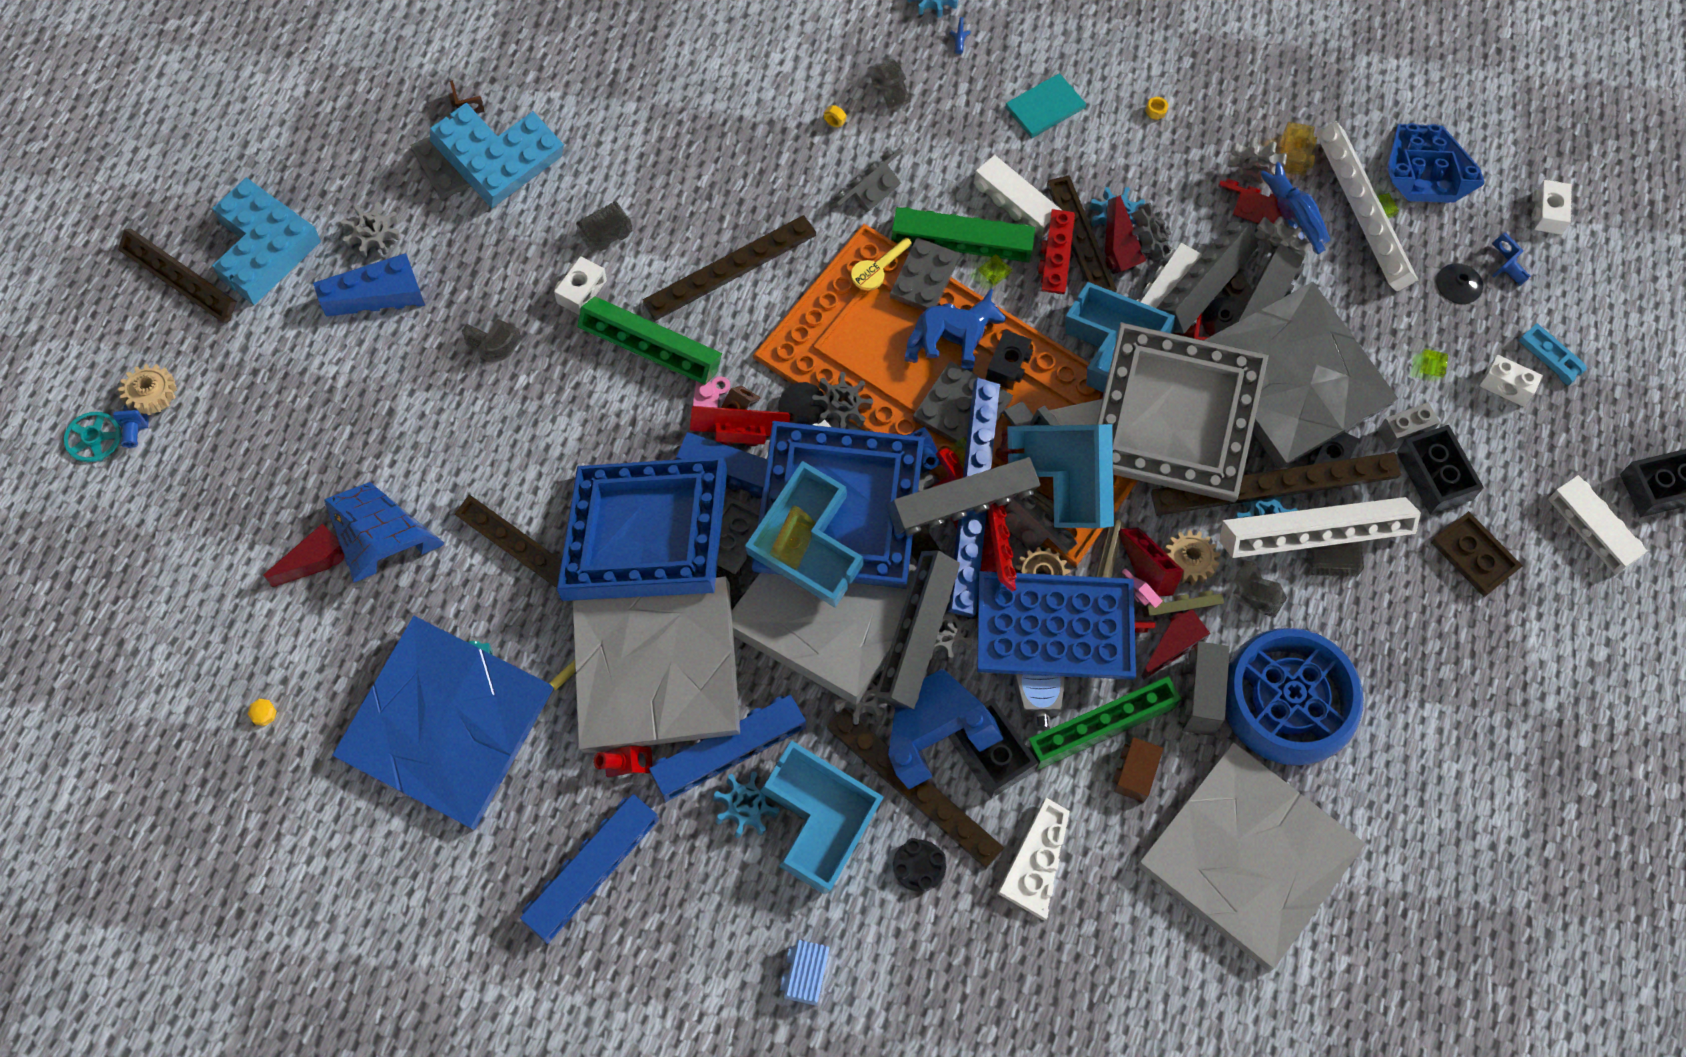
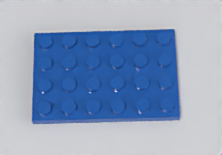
M979 571L977 672L1135 679L1134 579L1016 573V590L1011 592L999 581L997 572Z

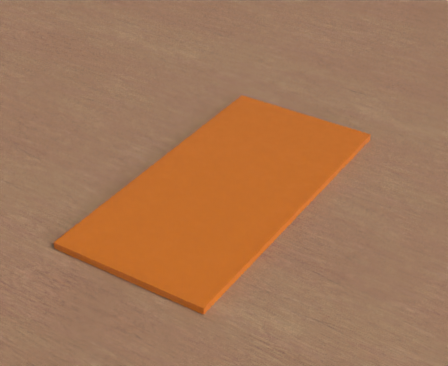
M863 224L753 354V359L791 384L808 382L819 388L820 379L825 378L830 385L839 384L838 378L841 372H845L844 380L849 386H856L863 380L865 386L858 395L862 399H873V404L870 410L865 408L858 409V412L866 418L863 426L859 428L864 431L908 435L924 427L913 421V415L948 363L951 361L961 366L962 346L948 341L941 336L936 343L939 357L927 358L923 348L918 351L917 363L905 361L908 339L916 327L917 320L924 311L891 299L890 292L910 251L905 250L883 268L884 280L880 287L869 291L856 287L851 278L852 268L857 263L865 260L877 262L897 245V243ZM951 277L938 306L948 303L958 309L969 310L975 304L982 301L984 297ZM997 306L1006 316V321L1003 324H988L985 326L984 334L973 352V356H975L973 374L984 380L986 379L987 369L1004 330L1032 339L1030 349L1033 350L1029 363L1024 362L1022 366L1025 372L1021 382H1016L1013 390L1000 386L1001 389L1013 395L1012 401L1007 408L1023 401L1034 415L1037 409L1046 406L1048 410L1103 399L1104 392L1086 385L1089 362ZM1007 359L1008 362H1015L1012 359ZM1004 414L995 427L991 469L1008 464V454L1024 453V448L1008 449L1007 426L1013 425ZM847 419V420H849L850 422H852L853 424H855L856 426H858V424L856 423V421H854V420H852V419ZM926 428L932 437L937 451L950 448L951 451L957 454L959 463L964 469L966 449ZM942 464L927 471L939 480L948 476ZM1113 474L1114 514L1139 480ZM1038 477L1041 486L1036 488V490L1054 502L1053 477ZM1063 528L1068 530L1078 542L1067 554L1049 538L1041 546L1046 549L1050 548L1054 554L1060 553L1059 557L1066 560L1067 563L1076 568L1104 528Z

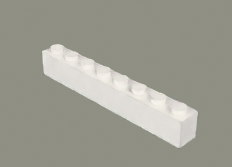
M1335 121L1316 132L1389 285L1397 292L1418 281L1345 130Z
M1406 497L1229 519L1223 520L1219 542L1232 558L1411 535L1417 532L1421 512Z

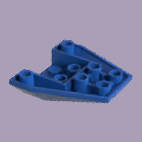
M1398 124L1387 169L1391 182L1408 201L1454 203L1484 185L1485 181L1480 167L1444 126L1437 124Z

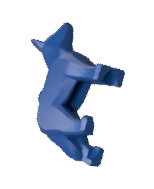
M1279 162L1275 166V175L1261 171L1264 182L1269 186L1277 199L1279 210L1289 227L1292 226L1294 229L1297 227L1302 229L1298 237L1303 240L1305 235L1310 241L1315 254L1324 252L1326 249L1323 244H1326L1331 239L1312 196L1299 190L1298 187L1292 186Z
M990 289L983 300L969 310L958 309L954 305L946 303L942 306H931L924 311L917 320L916 327L908 339L905 361L917 363L918 351L923 348L927 358L939 357L936 343L942 336L948 341L962 346L961 367L973 372L975 362L973 352L984 334L985 326L988 324H1003L1006 321V316L991 301L993 289Z

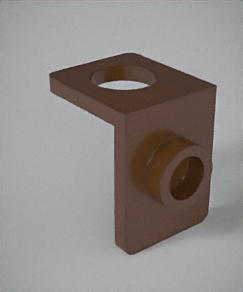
M453 80L450 81L453 93L448 95L452 107H457L458 109L466 102L468 105L475 103L478 104V107L473 109L476 113L485 112L481 96L458 101Z
M743 386L730 388L721 408L747 410L749 405L758 402L760 397Z

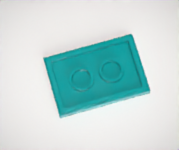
M1058 73L1006 102L1005 108L1032 139L1085 109L1087 103L1066 79Z

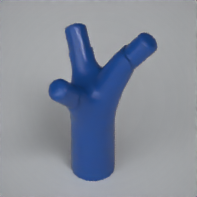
M963 17L959 18L957 33L950 31V35L955 39V54H963L964 40L971 33L970 30L963 31Z

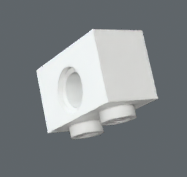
M1543 180L1539 188H1535L1532 196L1535 208L1531 217L1532 221H1535L1534 230L1563 234L1571 222L1572 184Z
M580 256L576 263L570 265L565 278L560 280L555 286L554 293L557 304L580 315L581 306L596 296L607 281L605 269Z
M1497 355L1488 366L1479 386L1525 407L1535 394L1543 375Z

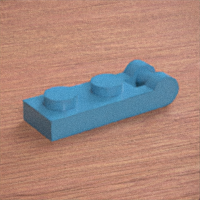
M1538 323L1519 340L1521 344L1558 374L1560 380L1566 385H1571L1576 380V376L1582 375L1587 369L1583 361Z

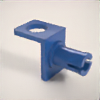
M1504 232L1492 244L1508 260L1491 276L1495 278L1499 273L1506 271L1521 286L1531 277L1516 262L1518 260L1517 257L1524 250ZM1502 241L1507 242L1511 246V251L1506 250L1502 246Z
M124 405V410L113 412V417L122 428L121 445L125 448H135L138 446V429L148 428L149 415L143 413L142 416L137 410L129 411L127 406Z
M925 427L908 434L910 436L921 435L920 437H924L920 473H925L941 465V462L935 455L938 452Z

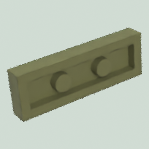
M1213 590L1199 592L1197 598L1189 599V594L1174 596V601L1167 603L1164 602V598H1161L1162 602L1156 608L1148 605L1142 607L1144 617L1217 606L1224 604L1222 594L1214 595Z

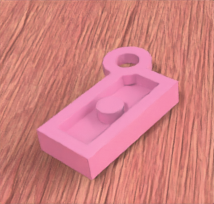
M720 376L714 378L712 382H708L706 385L696 381L693 406L718 408L720 395H724L730 390L729 380ZM722 382L725 384V387L718 389L716 387L717 383Z
M1127 569L1121 572L1125 578L1134 579V600L1136 602H1140L1144 606L1148 604L1154 608L1162 602V599L1146 582L1134 577Z

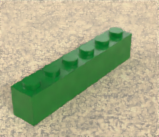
M896 207L891 240L898 244L904 238H908L912 243L911 246H913L918 237L959 253L1030 263L1035 227L1026 224L1005 223L1000 220L991 221L979 217L970 218L957 214H942L930 210L921 211L909 207Z
M596 296L581 306L577 327L704 385L718 372L722 353Z
M1168 676L1028 738L1026 746L1038 761L1036 771L1174 710L1179 704L1181 697Z

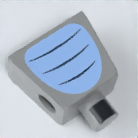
M1013 675V683L1021 716L1034 717L1035 730H1049L1050 717L1059 716L1062 707L1064 676Z

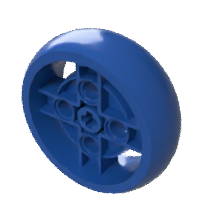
M1277 628L1259 633L1250 638L1231 656L1228 663L1225 717L1238 739L1255 754L1279 764L1293 766L1310 765L1335 755L1354 736L1363 713L1364 697L1361 680L1349 657L1329 639L1305 629ZM1271 652H1290L1308 659L1305 661L1299 658H1283L1274 661L1266 654ZM1302 674L1309 675L1312 682L1305 680ZM1326 674L1329 675L1337 689L1341 707L1340 714L1330 706L1332 695L1329 682L1325 677ZM1266 675L1274 677L1276 683L1269 682ZM1243 677L1254 685L1253 703L1259 715L1256 719L1251 714L1244 699ZM1291 692L1295 695L1294 699L1289 696ZM1308 709H1313L1318 717L1311 716ZM1271 710L1279 712L1281 719L1275 718ZM1310 731L1320 740L1314 742H1294L1280 738L1275 734L1281 732L1295 735Z

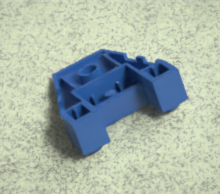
M943 668L924 678L914 709L895 707L888 755L896 776L908 789L932 777L922 750L960 729H965L968 738L979 752L1003 740L995 719L983 703Z

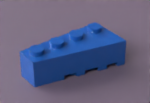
M406 253L313 283L319 303L326 317L354 314L363 310H370L372 312L380 311L381 308L394 307L395 309H400L409 305L425 306Z

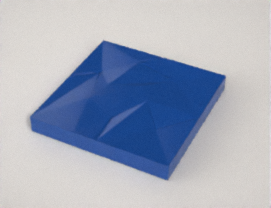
M773 421L758 526L800 463L804 461L846 486L847 497L823 533L863 556V566L852 583L907 589L913 535L907 536L906 532L896 534L886 505L894 499L918 492L924 437ZM753 558V572L780 575Z
M724 457L577 466L557 585V592L561 600L714 593L728 469Z
M413 616L332 756L476 830L554 687L516 666Z

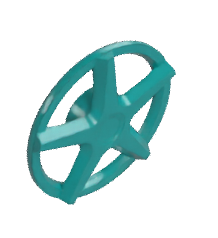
M104 412L82 414L74 419L65 431V449L71 457L78 461L100 462L112 454L118 447L122 437L120 425L114 417ZM97 415L93 425L82 427L76 424L85 417ZM105 417L114 424L116 432L101 431ZM71 429L81 437V441L72 448H70L68 443ZM115 439L111 447L102 453L101 442ZM89 446L95 456L83 457L75 453Z

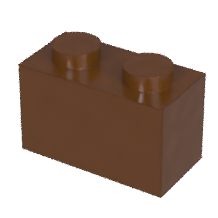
M1135 737L1132 738L1129 745L1124 744L1120 754V759L1124 760L1122 767L1116 768L1112 783L1116 784L1114 792L1144 803L1149 796L1164 748Z

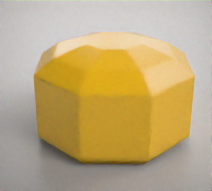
M1156 96L1149 99L1145 112L1149 118L1159 120L1165 117L1169 105L1164 98Z
M831 105L824 111V119L835 128L842 127L846 121V114L840 107Z
M258 699L250 704L247 714L255 725L266 726L274 721L277 711L270 700Z

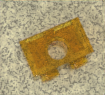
M1287 122L1282 134L1280 154H1287L1286 164L1282 166L1285 173L1305 176L1308 168L1313 167L1315 155L1312 154V150L1315 149L1317 143V136H1314L1315 126Z

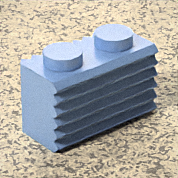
M797 940L795 947L790 946L786 961L791 963L789 974H783L780 990L785 991L784 999L817 1006L829 953L828 946Z

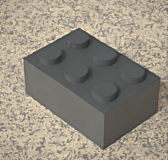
M1198 641L1194 649H1190L1188 658L1184 659L1183 673L1187 674L1186 683H1182L1181 698H1185L1184 707H1181L1179 712V722L1183 723V732L1214 736L1225 721L1230 646Z

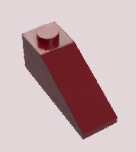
M1121 195L1109 199L1107 206L1105 261L1113 274L1146 261L1144 254L1141 253V246L1137 236L1132 234L1134 228Z
M321 524L264 573L263 576L272 587H276L328 570L333 565H338L344 559V552L339 545L337 537L326 526Z
M1139 527L1120 529L1119 536L1137 578L1146 582L1159 597L1174 595L1184 570Z
M1193 609L1186 613L1180 611L1170 619L1171 623L1141 675L1143 680L1187 654L1190 649L1193 650L1198 641L1206 642L1211 633Z

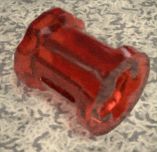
M1004 430L1001 434L1002 442L1000 448L996 449L995 455L998 459L1008 462V454H1016L1017 449H1008V430Z

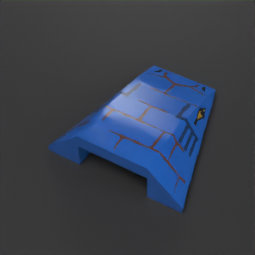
M371 482L324 500L331 523L336 530L339 545L344 552L346 565L349 566L353 583L376 574L378 560L416 546L421 554H425L444 545L440 538Z

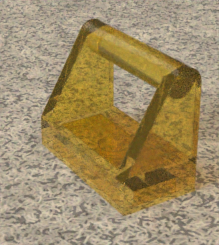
M792 505L771 548L770 555L797 571L812 540L811 530L816 522L801 508Z

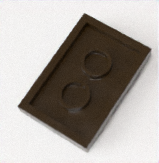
M1469 511L1431 541L1439 552L1484 598L1523 566Z

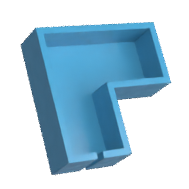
M466 102L450 114V120L446 116L430 128V142L491 209L552 165L563 154L564 144L534 111L497 136Z
M247 177L212 208L220 224L241 238L212 267L220 281L232 290H237L239 295L253 305L258 303L321 242L316 228Z
M1087 282L1078 296V301L1075 300L1066 314L1065 325L1066 334L1100 347L1087 367L1086 385L1104 392L1120 323L1173 334L1175 316Z
M1112 424L1007 426L1008 449L1024 448V453L1008 454V464L1030 457L1037 477H1053L1054 527L1105 528L1114 526Z
M802 461L745 545L749 556L836 608L847 591V582L851 584L863 566V556L823 533L847 497L846 486Z
M791 740L759 792L805 819L779 867L825 895L832 890L881 803L883 796Z

